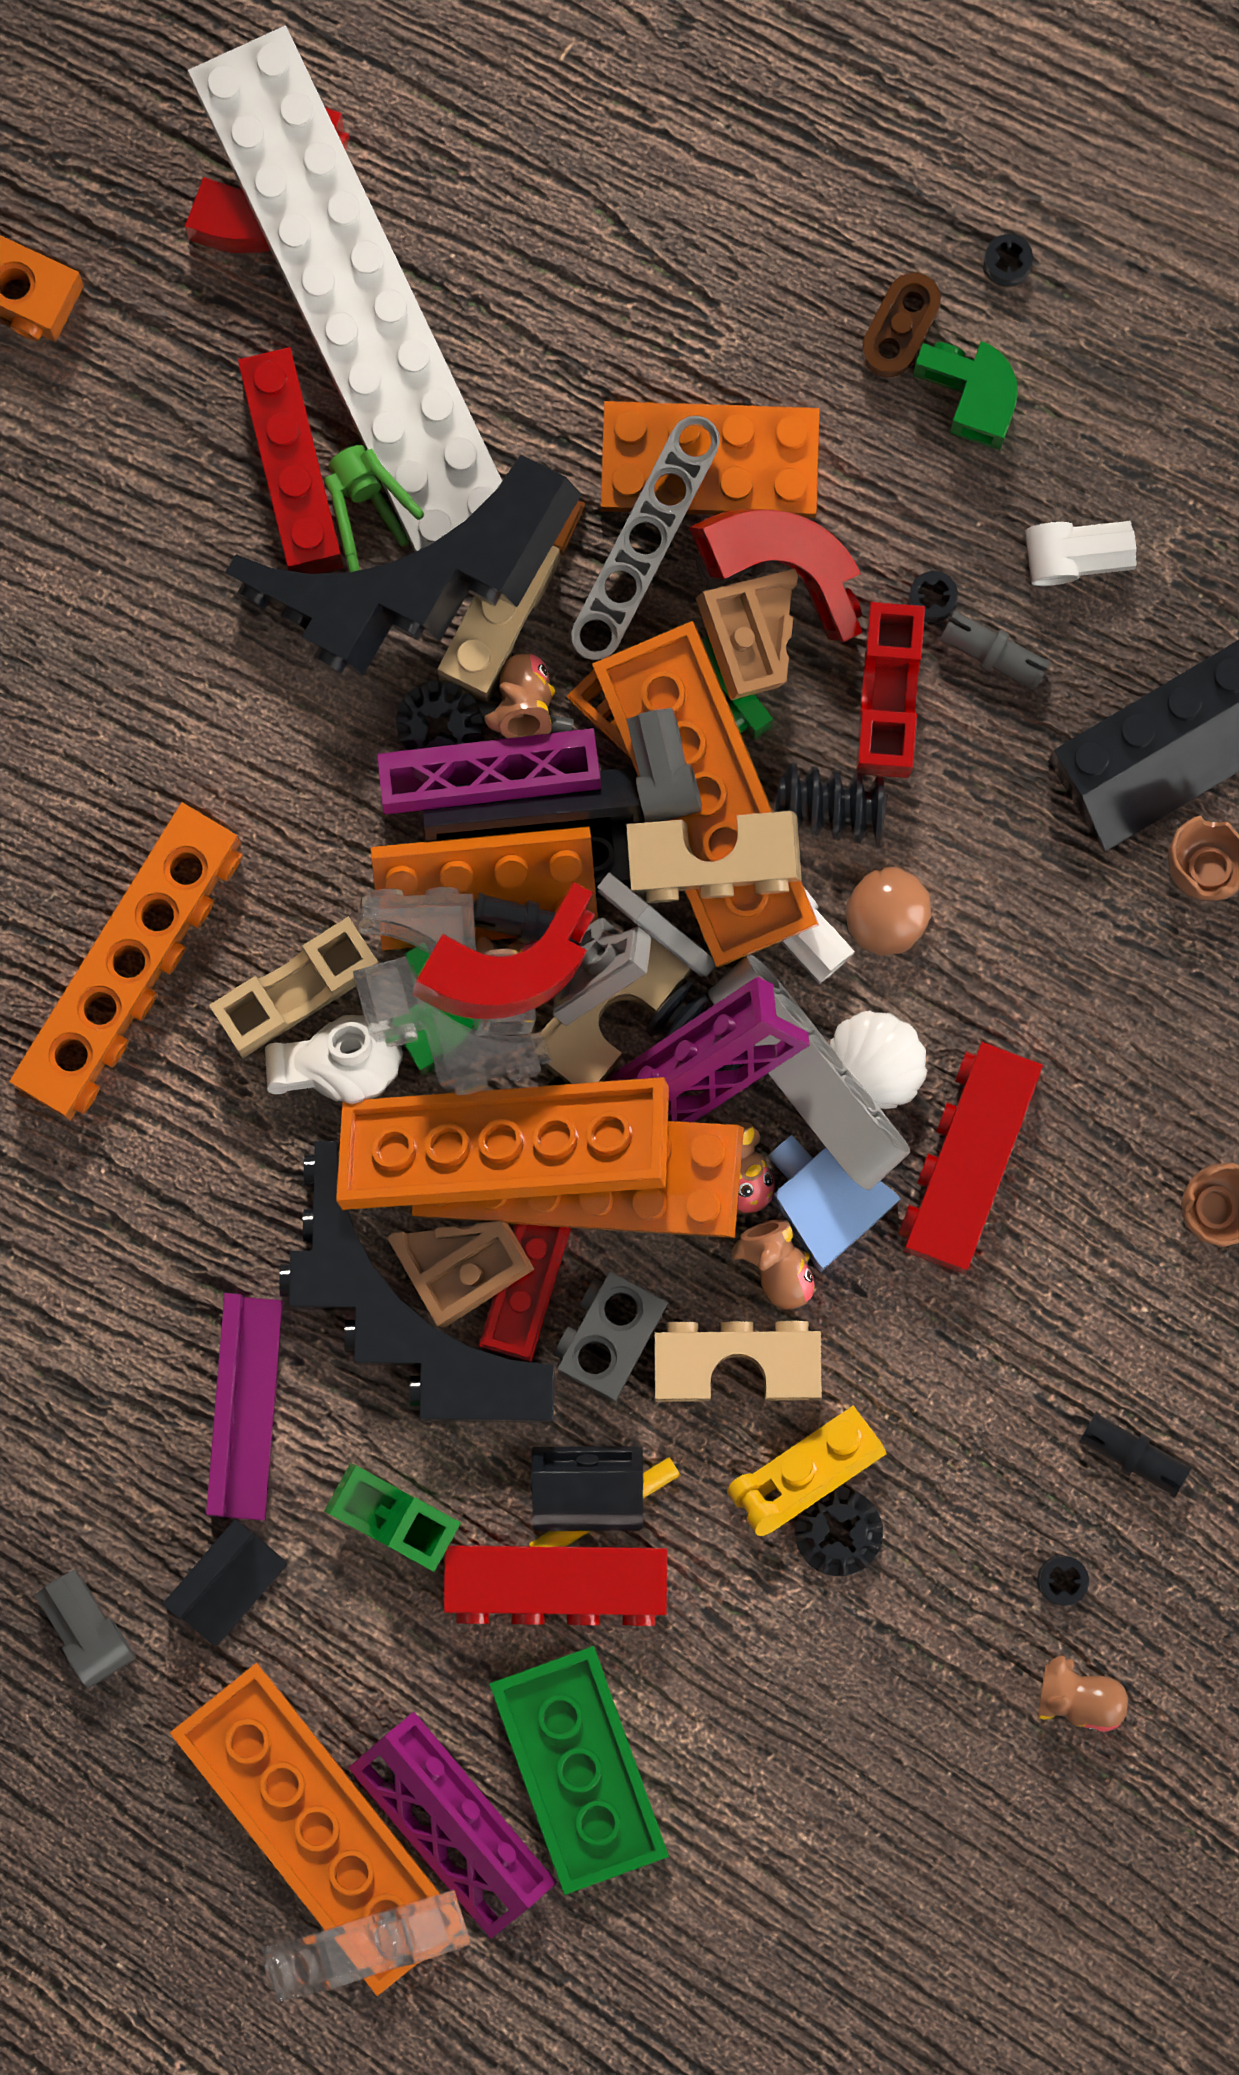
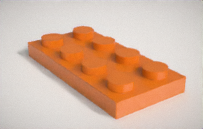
M604 401L601 511L631 512L675 426L686 417L701 416L707 418L715 425L719 432L720 443L717 453L686 514L718 515L739 509H767L790 512L805 518H816L820 408ZM690 426L680 434L679 444L684 453L697 457L709 450L711 438L703 427ZM664 475L655 484V496L662 504L668 506L676 505L684 499L686 485L676 475Z
M590 826L371 847L382 951L414 948L423 943L425 946H435L442 934L459 943L477 942L483 936L488 937L490 940L517 938L479 927H470L473 905L479 892L487 896L525 905L527 900L538 902L540 909L557 913L573 882L593 892L587 910L595 914L591 924L598 920Z

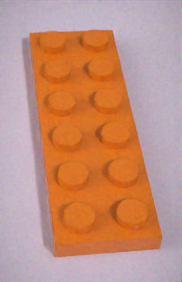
M691 621L592 663L638 777L640 774L626 719L652 710L674 709L686 762L691 764L697 781L702 812L666 821L683 820L687 823L689 845L695 857L702 861L714 862L729 855L736 845L738 838L737 815L771 813L773 811L695 623ZM788 882L789 892L775 894H756L755 885L734 886V896L723 898H701L700 889L685 890L716 967L719 968L819 926L802 882Z
M664 1077L364 1099L354 1104L342 1102L336 1201L342 1210L666 1188L669 1086Z
M668 1121L666 1188L412 1205V1216L428 1219L475 1222L503 1221L508 1224L735 1238L744 1128L739 1125Z
M259 1663L251 1666L170 1732V1735L376 1996H379L465 1926V1923Z

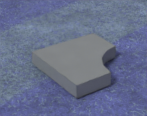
M608 873L597 886L600 889L598 892L701 977L703 975L707 977L716 966L713 958L611 873Z
M604 918L590 924L580 947L587 950L585 957L574 977L555 995L553 1015L567 1026L647 974L651 937L639 926L621 934H616V928Z

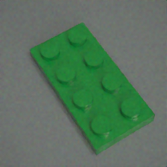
M594 1646L490 1683L564 1895L669 1857Z

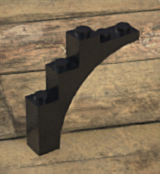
M520 455L498 488L464 522L431 545L394 562L354 572L307 574L271 568L235 554L225 573L240 585L236 594L244 600L263 610L266 609L269 602L283 609L280 617L293 626L305 631L302 638L317 650L313 657L316 661L339 674H342L345 667H348L364 675L391 627L415 640H419L421 634L424 633L441 641L468 592L493 606H496L498 600L501 599L518 607L582 494L566 476Z
M315 1141L314 1155L305 1154L304 1187H314L313 1209L303 1210L302 1228L303 1242H313L312 1251H290V1264H280V1297H289V1306L292 1310H355V1320H345L344 1348L345 1353H355L354 1362L356 1365L421 1366V1376H410V1409H420L421 1421L554 1423V1365L509 1360L471 1348L432 1327L396 1296L371 1264L354 1230L349 1210H342L336 1201L340 1150L337 1141Z

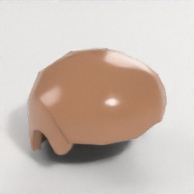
M1196 816L1177 828L1167 857L1170 877L1178 889L1190 897L1204 901L1225 900L1235 895L1239 891V834L1232 829L1230 823L1205 821L1202 816Z
M899 867L875 869L861 880L847 901L845 912L848 932L861 948L879 956L903 953L909 950L922 936L931 918L930 894L917 876Z
M1212 1164L1200 1170L1188 1183L1181 1201V1215L1185 1226L1199 1241L1219 1247H1227L1239 1243L1238 1164Z

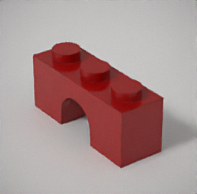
M881 602L870 603L867 615L855 773L910 778L914 763L917 723L916 696L922 656L925 606Z

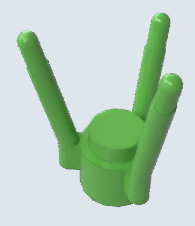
M356 445L334 456L328 465L332 475L326 477L323 482L332 496L349 571L354 572L360 570L344 496L351 497L352 501L356 503L371 499L389 530L403 547L409 544V539L381 495L379 480L415 519H422L424 512L383 467L373 449L367 450L363 445Z

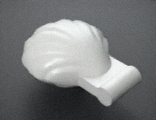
M871 1011L861 1012L837 1026L834 1038L830 1041V1046L880 1109H891L911 1102L917 1094V1090L923 1084L927 1073L925 1067L926 1049L919 1041L916 1030L909 1023L900 1021L891 1013H874Z
M343 1015L325 1025L310 1040L286 1044H268L265 1047L267 1090L271 1094H283L291 1090L314 1088L322 1095L334 1101L350 1104L361 1102L364 1099H374L381 1095L386 1087L397 1078L399 1065L403 1059L402 1047L397 1041L395 1031L382 1024L381 1020L366 1015Z

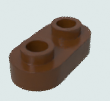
M907 273L898 277L891 284L863 340L862 357L866 366L873 373L882 377H895L906 372L912 365L940 308V291L931 278L920 273ZM908 297H916L922 302L923 307L917 312H910L904 308L903 301ZM886 343L893 344L897 347L899 354L895 358L886 359L880 355L879 347Z

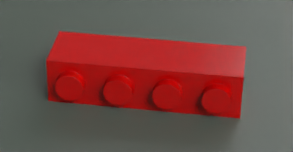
M291 347L238 359L288 570L307 574H319L344 568Z
M981 1042L976 1054L965 1052L954 1081L964 1085L957 1106L946 1103L935 1132L945 1136L938 1157L927 1154L916 1183L926 1187L919 1208L908 1205L898 1232L899 1236L907 1238L903 1252L962 1274L968 1271L1043 1064Z
M449 1545L445 1551L444 1613H456V1624H489V1613H511V1624L544 1625V1614H567V1625H600V1614L622 1615V1626H655V1615H667L668 1548Z

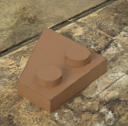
M795 568L707 590L695 598L730 700L776 689L787 681L789 656L786 651V645L791 638L793 616H789L792 589L797 586L798 580Z
M503 1221L477 1223L474 1226L441 1227L422 1232H396L387 1237L436 1325L442 1328H446L534 1270L509 1224Z

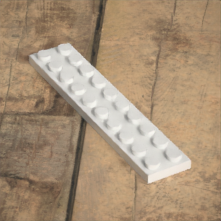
M285 25L189 69L187 75L363 445L367 450H374L383 467L424 512L422 519H415L382 483L414 552L431 545L464 522L498 488L502 480Z

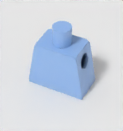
M793 1135L782 1142L768 1156L789 1180L774 1193L773 1199L783 1216L788 1219L793 1232L805 1251L810 1253V1259L820 1272L897 1205L901 1199L896 1192L882 1181H879L871 1190L862 1188L843 1170L827 1148H824L816 1157L812 1158Z

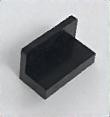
M643 1446L533 1447V1529L535 1531L641 1530L643 1528Z
M235 1519L162 1604L178 1618L186 1621L212 1645H219L285 1569L287 1563L242 1522Z

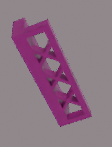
M594 728L377 754L384 815L602 789ZM525 778V779H520V780H509V779ZM468 783H472V784L469 785V786H461V787H455V786H454V785H458V784H468Z
M757 976L605 1078V1082L664 1077L669 1086L668 1114L670 1115H668V1121L694 1122L810 1046L809 1034L798 1026L776 1016L773 984ZM769 1035L781 1040L777 1044L754 1046ZM745 1064L738 1070L716 1071L724 1065ZM707 1089L700 1095L679 1096L687 1090Z
M224 1293L206 1515L210 1517L266 1521L283 1300L243 1297L241 1294Z
M415 1712L394 1727L348 1767L490 1939L530 1908L557 1883ZM379 1755L395 1773V1784L385 1782L370 1764ZM411 1803L421 1805L431 1817V1827L421 1825L412 1815ZM447 1846L457 1848L467 1861V1870L457 1868L447 1855ZM483 1889L494 1892L508 1910L499 1918L483 1900Z

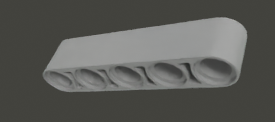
M701 416L684 418L678 422L667 440L574 623L571 633L572 643L576 651L583 657L591 660L604 659L612 655L619 646L717 453L720 443L719 432L715 425L707 418ZM690 426L703 427L710 435V448L701 456H689L680 447V434ZM668 474L680 477L686 485L684 499L680 503L671 506L658 501L654 492L658 479ZM640 523L653 524L661 533V544L651 554H640L630 544V533ZM614 572H628L636 581V593L626 603L613 602L605 592L606 580ZM598 619L609 625L612 639L606 649L594 652L588 650L583 645L580 633L585 623Z
M751 954L743 957L708 991L710 999L715 1005L757 976L773 984L776 1016L807 1031L810 1046L768 1074L843 1170L862 1188L871 1190L910 1154L908 1144L859 1081L844 1066L833 1048L770 969ZM769 1035L754 1046L777 1044L781 1040Z

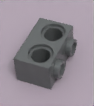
M610 1271L604 1282L594 1278L579 1305L580 1308L588 1311L578 1331L568 1326L553 1356L562 1360L557 1371L616 1403L664 1314L668 1302ZM620 1295L629 1297L637 1307V1315L634 1320L622 1326L611 1323L604 1311L607 1302L611 1298ZM600 1344L609 1351L611 1363L604 1372L590 1374L581 1368L578 1361L579 1354L587 1345Z

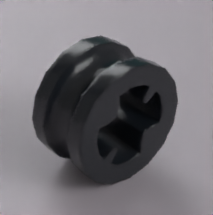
M1004 234L996 237L986 249L983 262L985 274L990 281L998 286L1008 288L1019 285L1025 281L1030 273L1033 262L1032 248L1019 235ZM1005 249L1006 255H1008L1010 249L1019 253L1020 256L1017 261L1019 270L1011 272L1010 266L1007 272L998 269L997 265L1000 256L997 252Z
M941 571L922 573L914 580L909 591V605L923 606L921 602H923L924 594H918L921 588L925 587L928 590H933L938 585L946 591L943 593L942 600H947V605L942 608L934 604L929 609L925 608V623L935 624L946 620L956 607L958 600L956 584L950 576Z
M1065 1555L1052 1556L1044 1561L1039 1568L1037 1575L1038 1589L1043 1597L1054 1604L1062 1606L1073 1605L1080 1601L1088 1590V1572L1084 1565L1075 1558ZM1055 1567L1063 1571L1069 1570L1072 1567L1077 1573L1078 1578L1071 1580L1077 1583V1587L1072 1593L1069 1594L1064 1590H1059L1054 1594L1050 1589L1049 1583L1055 1582V1580L1049 1578V1575Z

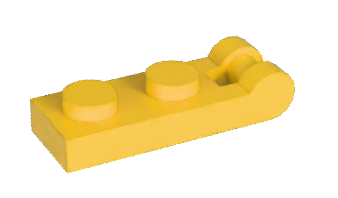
M853 1405L753 1474L747 1473L736 1478L729 1485L727 1494L736 1507L746 1510L748 1513L747 1522L755 1534L758 1536L768 1535L885 1456L887 1452ZM777 1488L781 1496L774 1501H766L764 1496Z

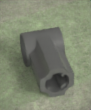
M674 709L652 710L626 719L640 774L636 778V783L646 821L660 822L702 812L697 781L691 764L686 762Z
M74 1569L59 1577L34 1594L65 1645L62 1646V1649L67 1659L88 1689L136 1659L125 1637L110 1617H105L77 1570Z

